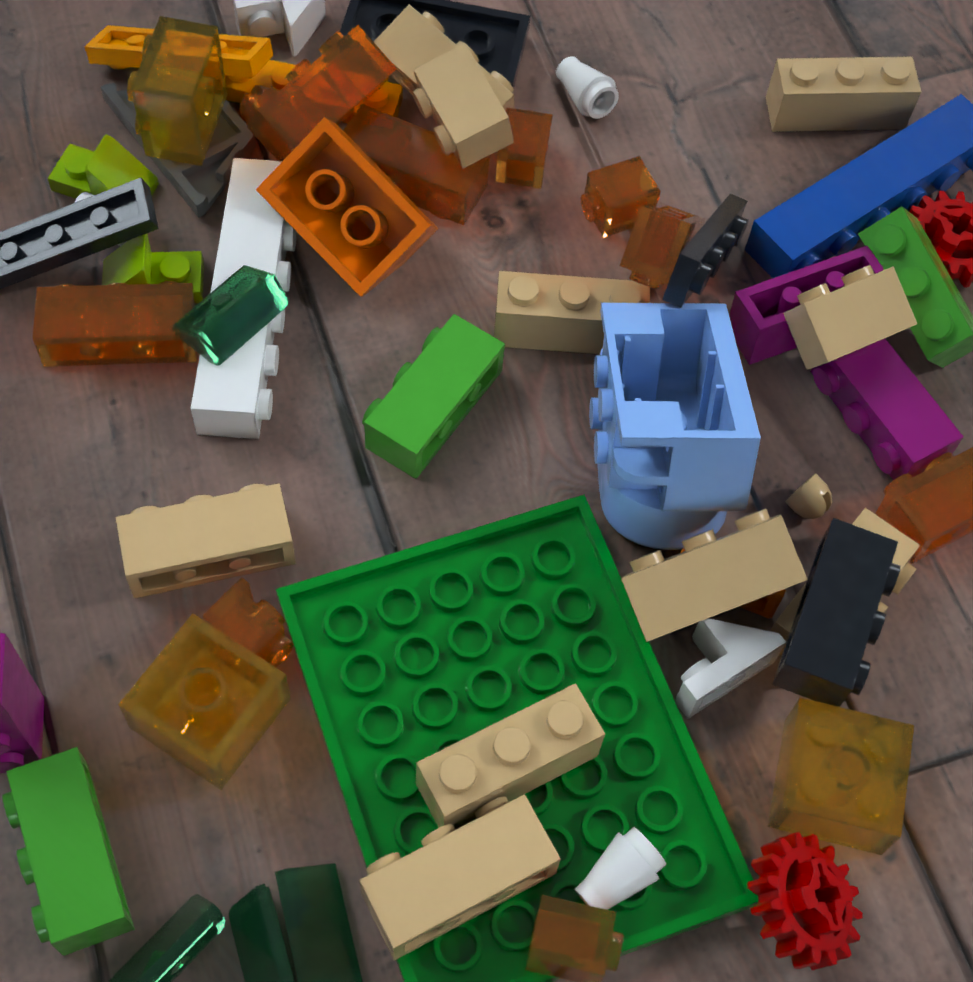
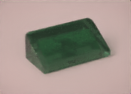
M243 265L173 324L171 329L175 335L206 360L218 366L288 306L289 299L275 274Z
M336 864L286 868L275 871L298 982H363Z
M265 884L255 886L230 908L228 914L244 982H295L269 886L266 887Z
M199 894L193 895L108 982H173L226 927V921L220 909Z

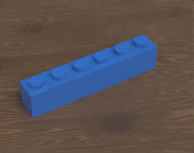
M960 94L757 218L753 222L745 251L773 279L830 259L834 255L839 256L849 252L858 240L861 239L858 233L902 206L909 211L912 205H919L923 196H929L937 190L947 191L962 174L968 170L973 171V104Z

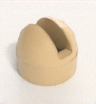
M815 473L790 495L785 502L796 514L813 520L822 517L829 510L832 504V493L828 485Z

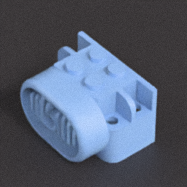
M601 303L600 312L604 342L600 355H595L594 386L599 389L598 398L591 397L589 420L590 428L598 429L594 436V460L598 466L602 510L609 524L628 540L653 549L681 550L684 547L682 541L712 529L716 534L725 521L727 511L746 510L761 440L727 305L723 303H685L680 308L671 303Z

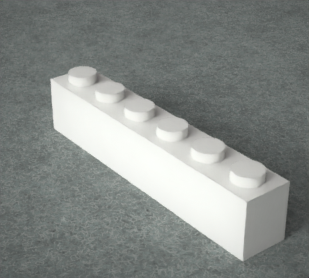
M233 158L191 403V413L197 435L259 439L262 420H270L273 393L272 389L266 388L268 376H276L278 371L279 347L278 345H273L274 333H283L285 304L279 303L280 292H288L290 288L291 264L285 261L286 251L295 250L297 232L256 189L282 161Z

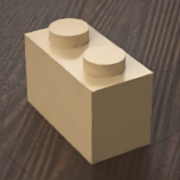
M465 43L413 69L419 88L412 92L415 102L425 119L433 116L438 125L433 131L442 151L446 156L454 153L462 169L514 143L509 116Z
M868 265L841 277L844 287L830 292L827 283L797 295L800 305L783 314L807 370L833 361L917 325L894 266L874 274L871 265Z

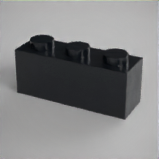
M832 519L819 543L772 685L836 710L840 708L850 693L856 695L861 693L871 666L870 662L862 660L867 643L875 645L886 617V613L877 609L882 595L889 597L892 593L901 568L900 565L892 563L898 541L839 519Z

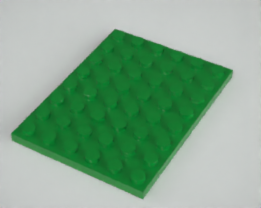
M585 494L276 589L278 602L366 869L373 862L388 854L398 852L402 858L422 848L421 840L439 828L416 785V762L575 683L605 732V737L597 757L525 793L561 858L556 874L396 959L403 982H553L747 910L753 905L758 904V895L747 888V882L753 881L752 875L649 641L646 642L620 574ZM635 827L657 849L665 860L666 865L657 873L658 881L611 907L598 918L574 889L586 878L619 832L624 836Z

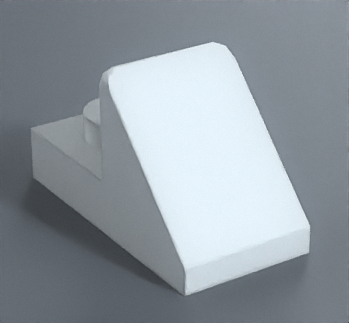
M233 0L239 36L266 37L285 33L293 57L301 51L326 18L325 0Z
M710 618L698 622L692 638L706 658L692 665L681 676L683 683L675 699L677 706L686 718L689 719L773 664L786 641L780 633Z

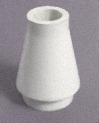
M574 56L565 58L557 67V78L563 83L583 116L599 119L613 110L617 104L619 94L615 81L611 77L580 62Z
M633 827L624 836L619 832L586 878L574 890L599 918L611 907L658 881L657 873L666 865V862L650 841L638 829Z

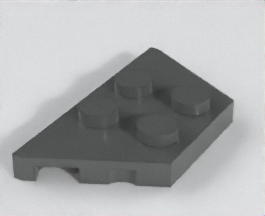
M188 75L174 80L164 78L145 80V88L117 91L116 83L101 86L105 102L198 218L206 214L229 183L233 158L247 159L256 147L254 132L206 76Z

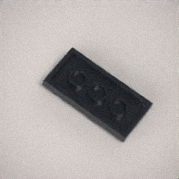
M350 0L334 47L335 62L383 70L375 63L371 44L410 4L421 15L425 11L433 15L445 30L443 34L455 44L461 41L468 45L479 59L478 64L490 74L493 71H497L503 75L514 89L529 32L530 15L449 0Z

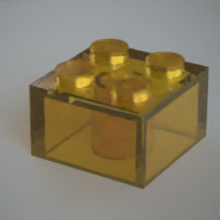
M160 16L153 35L145 37L142 48V62L138 72L133 71L128 80L127 96L129 101L134 102L136 111L135 130L142 137L146 156L202 166L228 95L218 26Z
M192 613L118 705L130 729L222 790L290 701L291 696L285 673Z
M800 697L784 721L768 827L791 833L800 832L803 836L815 834L819 840L882 855L901 838L914 725Z

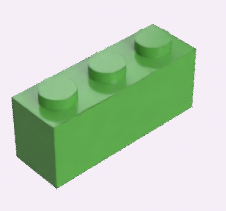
M901 206L858 233L863 244L870 248L884 270L894 266L917 321V325L910 327L927 360L944 368L972 352L973 316L918 218Z
M456 314L452 315L442 329L435 327L427 336L422 347V353L413 364L406 362L400 368L394 378L393 388L383 400L380 398L375 399L366 410L362 420L365 432V448L417 479L502 372L505 343Z
M78 747L6 771L11 792L2 795L3 804L11 827L13 829L21 827L26 847L17 850V859L26 884L35 883L40 904L32 907L31 912L41 943L50 941L51 945L60 954L65 956L135 930L90 769Z

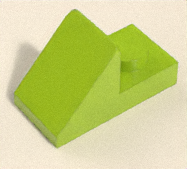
M107 134L103 136L95 151L69 144L47 178L51 191L75 199L83 192L96 195L140 177L150 187L151 195H153L159 185L158 177L118 141Z
M147 234L128 240L103 259L102 305L203 303L204 261L202 251L152 252Z

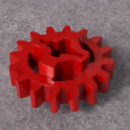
M944 190L938 192L935 201L927 195L923 196L919 205H912L909 212L918 218L952 280L959 279L964 288L970 287L973 281V202L965 201V195L962 191L957 193L955 199H949Z
M800 832L780 837L773 842L761 846L763 856L753 859L750 864L759 875V879L747 882V888L758 895V904L753 905L750 910L752 915L762 916L763 921L766 923L760 932L762 939L774 937L777 941L775 955L779 959L791 956L793 968L795 969L810 966L813 971L837 965L838 960L849 958L852 954L848 944L858 942L861 937L852 926V921L863 919V913L858 908L852 906L853 897L859 894L858 887L850 886L848 880H845L849 872L848 865L837 866L833 862L835 848L832 845L820 848L817 835L811 834L802 837Z

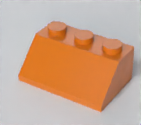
M326 117L314 127L256 189L360 297L366 295L406 263L439 229L337 124Z

